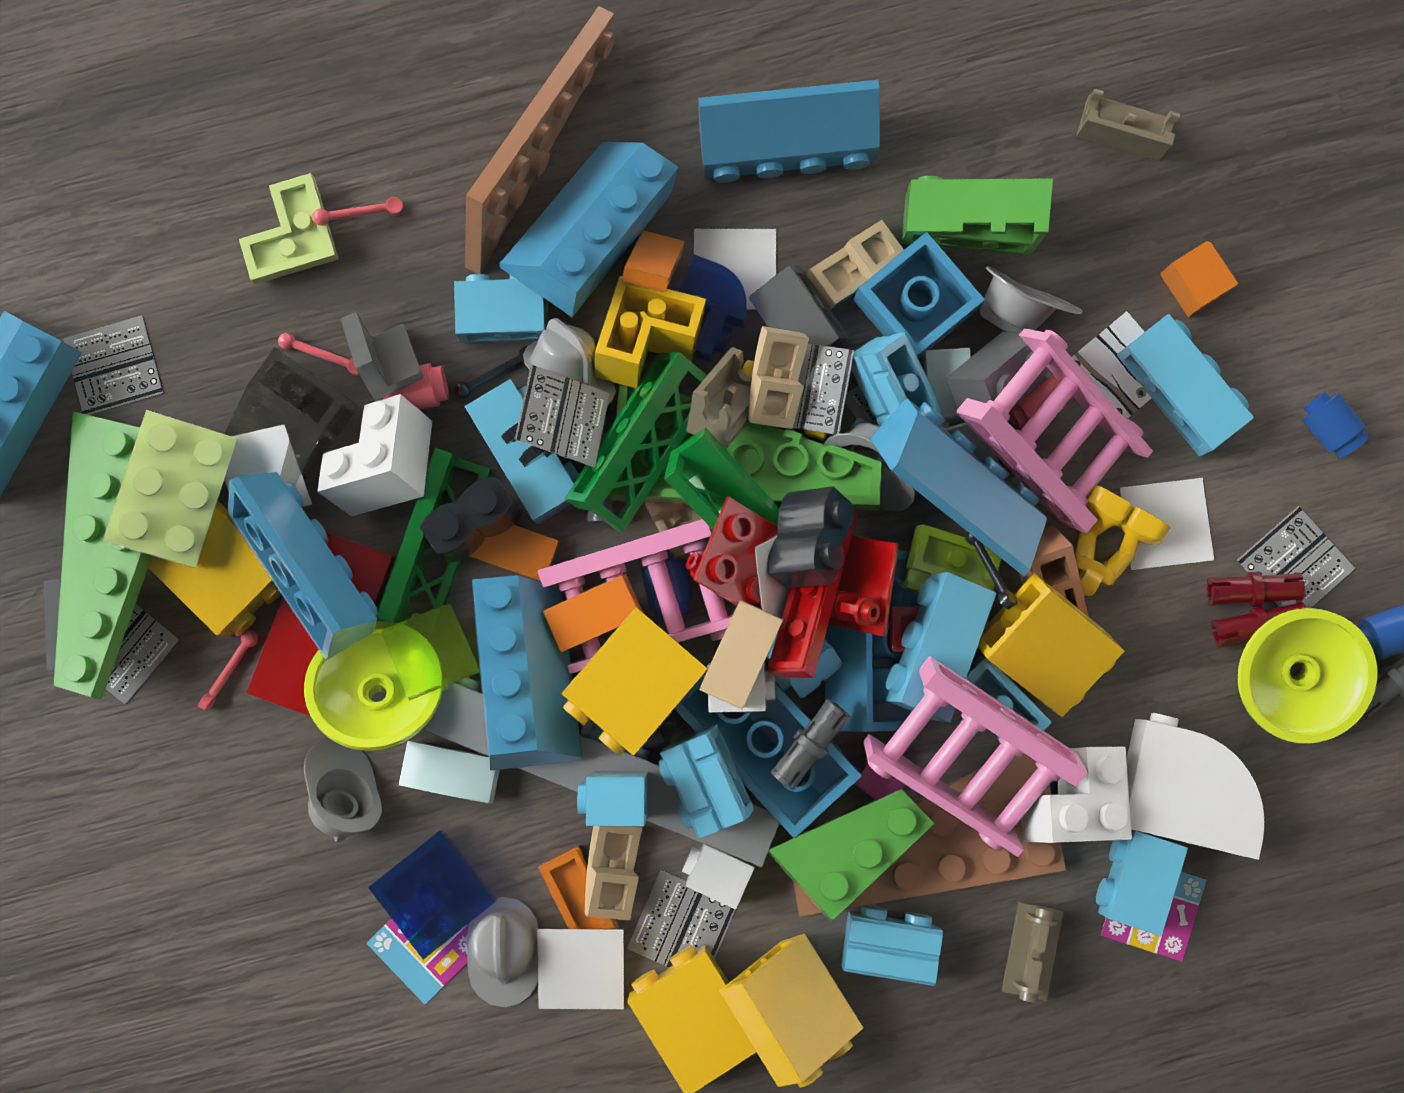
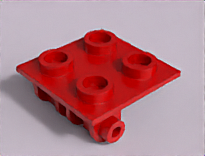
M726 497L705 552L701 554L694 552L687 560L686 568L690 570V575L694 578L693 581L737 606L740 600L762 609L755 547L774 538L778 533V526L732 498Z
M852 536L828 624L878 636H886L899 544Z

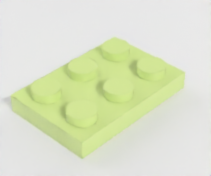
M146 410L103 542L196 568L237 438Z

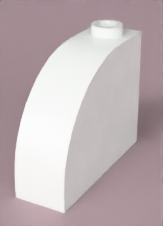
M1151 713L1150 721L1135 719L1126 759L1131 829L1259 860L1264 835L1263 804L1257 785L1243 762L1226 746L1215 739L1198 732L1178 728L1179 719Z

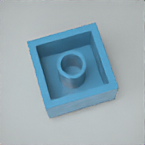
M926 232L858 287L853 301L883 336L905 332L919 359L926 350L932 349L972 316L985 299Z

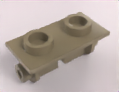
M1018 901L1002 992L1019 995V999L1027 1002L1047 1001L1064 911Z

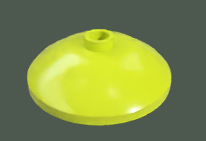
M1316 608L1287 611L1263 624L1246 644L1238 667L1239 693L1249 715L1267 732L1280 739L1295 743L1309 744L1326 741L1350 729L1368 709L1377 684L1375 654L1363 632L1346 618L1333 612ZM1295 663H1300V673L1292 677L1290 674L1291 667Z
M377 621L372 634L328 660H325L318 650L308 667L304 682L306 706L311 718L320 731L342 746L364 751L391 748L414 737L432 719L439 706L443 691L442 669L432 646L416 631L404 625L387 621ZM375 693H386L382 701L374 702L371 700Z

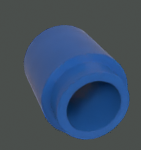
M1324 391L1303 407L1308 414L1301 421L1328 453L1334 452L1339 459L1356 450L1370 437L1364 430L1366 424L1339 392L1329 396Z
M673 552L667 553L669 558L665 559V563L681 615L690 613L689 602L693 601L684 559L675 560ZM648 566L641 568V574L649 610H654L656 620L664 619Z
M1404 605L1359 620L1358 628L1368 639L1376 661H1381L1404 652Z

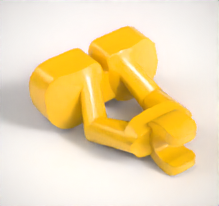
M1097 485L1086 497L1088 500L1086 507L1098 520L1087 533L1080 531L1075 551L1077 567L1081 571L1079 576L1084 596L1094 595L1100 583L1113 585L1122 572L1135 559L1139 542L1147 545H1160L1171 529L1162 520L1138 507L1132 506L1130 502ZM1117 526L1125 533L1120 549L1104 564L1094 560L1096 537L1110 527Z

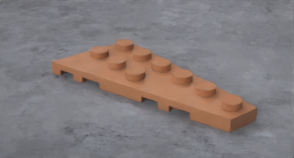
M598 6L467 193L465 268L476 274L483 272L516 210L523 203L535 176L540 177L546 169L550 159V149L583 90L590 83L600 59H606L613 48L616 35L612 33L614 13Z
M1025 753L1021 757L1015 756L977 804L998 817L1037 770L1038 767L1035 764L1037 761ZM981 768L947 785L961 793ZM1050 784L1041 795H1052ZM923 797L916 801L915 804L934 824L846 909L1066 871L1061 842H1022L1020 819L1014 828L1024 851L1019 857L1005 848L998 851L990 847L980 837L977 830L926 797ZM793 881L799 917L822 913Z

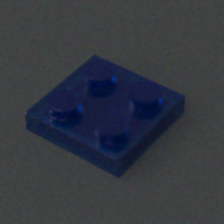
M443 829L368 887L423 960L497 901Z

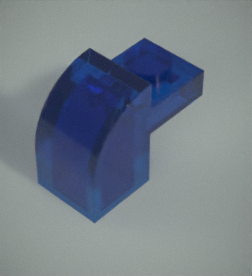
M693 254L679 292L706 299L704 314L707 315V318L696 343L695 353L696 357L713 363L716 353L724 354L729 344L733 329L727 327L728 323L745 329L747 322L746 294L740 280L731 270L719 263Z

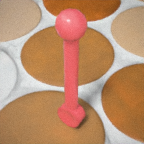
M390 197L383 204L329 212L319 208L313 212L312 219L318 226H324L330 220L383 212L391 216H397L402 211L403 203L397 197Z
M283 333L278 339L279 346L282 349H297L346 367L352 375L359 376L353 358L349 360L297 341L290 333Z
M247 630L242 633V643L209 692L201 698L198 704L199 708L207 712L213 706L216 696L248 648L258 643L259 638L255 631Z

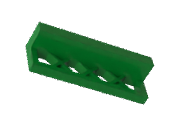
M680 352L658 353L601 441L595 467L589 465L584 467L564 499L578 509L592 511L615 530L624 532L668 464L671 452L680 445L687 434L691 402L680 404L678 385L685 374L698 385L701 384L707 375ZM671 412L673 430L668 438L657 440L654 423L661 413ZM647 449L650 466L644 475L633 477L630 460L636 451ZM624 486L626 504L619 515L616 516L602 504L612 488Z
M706 427L671 452L664 479L712 530L715 527L726 497L732 498L778 526L780 508Z
M435 448L426 473L424 496L417 499L376 618L394 624L398 623L435 636L461 560L447 562L448 566L445 574L428 582L422 570V565L425 557L435 553L433 547L429 548L430 543L421 531L420 525L432 511L444 505L447 494L452 502H458L451 487L456 468L479 475L477 481L490 477L491 469L459 459L452 453ZM419 576L423 586L414 590ZM441 584L436 597L432 588ZM424 592L427 593L433 605L427 624L405 617L410 599Z

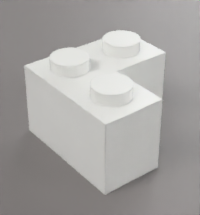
M401 394L364 405L359 443L323 453L317 492L350 516L423 497L432 420Z
M1070 748L1079 755L1087 771L1086 776L1077 787L1060 778L1058 781V795H1040L1021 818L1022 842L1056 843L1132 839L1126 748Z

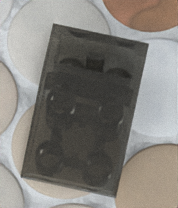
M274 347L249 381L224 434L232 437L285 425L289 443L280 477L285 484L290 482L295 486L301 474L304 482H306L323 458V453L329 450L359 406Z

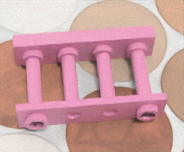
M1024 328L1019 336L1034 353L994 401L988 400L987 403L967 398L956 413L1013 474L1040 497V502L1061 524L1087 533L1098 519L1086 507L1088 503L1086 497L1124 451L1148 458L1153 450L1141 438L1144 434L1142 429L1121 415L1067 353L1068 345L1058 334L1050 330L1040 332ZM1045 367H1047L1060 383L1021 430H1015L1007 422L1010 419L1008 412ZM1073 396L1084 408V414L1048 458H1040L1034 451L1037 447L1035 441ZM1099 425L1110 438L1109 442L1072 487L1066 486L1060 479L1063 475L1061 469L1096 426Z
M703 519L538 570L542 586L547 587L558 583L560 592L565 590L568 600L584 592L582 585L586 584L583 575L599 571L601 579L606 578L608 582L627 571L625 562L640 558L642 565L648 566L668 631L667 634L677 643L709 633L712 641L722 639L733 614H727L721 596L700 585L710 621L687 628L684 625L665 563V559L669 558L666 550L682 545L684 552H689L690 555L694 552L698 554L704 553L709 542V536H711L713 530ZM598 636L581 643L585 658L567 665L570 674L581 671L601 648Z
M929 656L919 669L925 687L923 689L925 696L886 745L868 734L864 739L867 762L880 776L886 779H890L891 776L895 777L977 830L980 837L993 849L1001 851L1005 848L1019 857L1024 850L1014 828L1015 825L1052 780L1059 781L1060 778H1063L1077 787L1086 776L1087 771L1076 752ZM950 704L962 712L963 720L927 766L922 769L902 755L940 706L946 707ZM987 728L1000 737L998 740L1001 744L965 789L959 793L942 782L940 778L978 731L984 732ZM1025 753L1037 761L1035 764L1038 768L1001 814L996 817L977 803L1015 756L1021 757Z

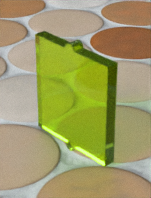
M450 603L421 615L413 613L411 619L381 630L382 637L409 701L437 689L446 691L449 689L450 684L480 672Z

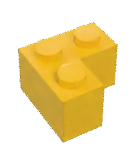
M620 276L595 350L594 377L636 388L639 384L649 351L655 353L680 352L688 360L692 361L703 324L706 299L667 289L666 292H661L622 281L623 277Z

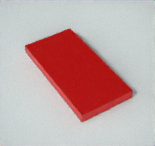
M326 532L328 537L326 545L335 557L340 555L345 559L353 574L352 583L359 593L366 592L377 607L395 557ZM284 597L281 600L246 693L310 716L305 702L304 682L308 667L319 649Z

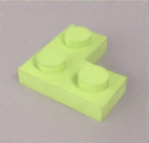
M309 173L269 185L280 227L239 239L250 280L255 284H259L338 260L329 224L318 226L312 219L315 210L319 208L324 209L314 176Z

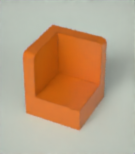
M1209 241L1204 242L1172 262L1160 273L1162 279L1188 317L1238 285V282Z

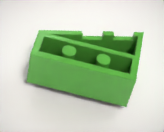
M922 176L918 180H911L905 198L901 243L912 244L927 232L939 247L1031 256L1049 232L1053 179H942L937 176Z
M901 789L769 849L768 854L831 922L934 823Z

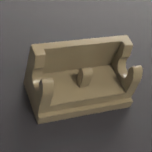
M1094 89L1087 98L1076 137L1159 161L1173 145L1175 134L1171 133L1174 124L1178 121L1180 113L1170 111L1167 116L1103 98L1104 91Z
M731 347L692 395L687 432L695 435L706 427L725 448L731 445L749 422L748 411L752 377L745 375L741 369L744 363L743 351Z

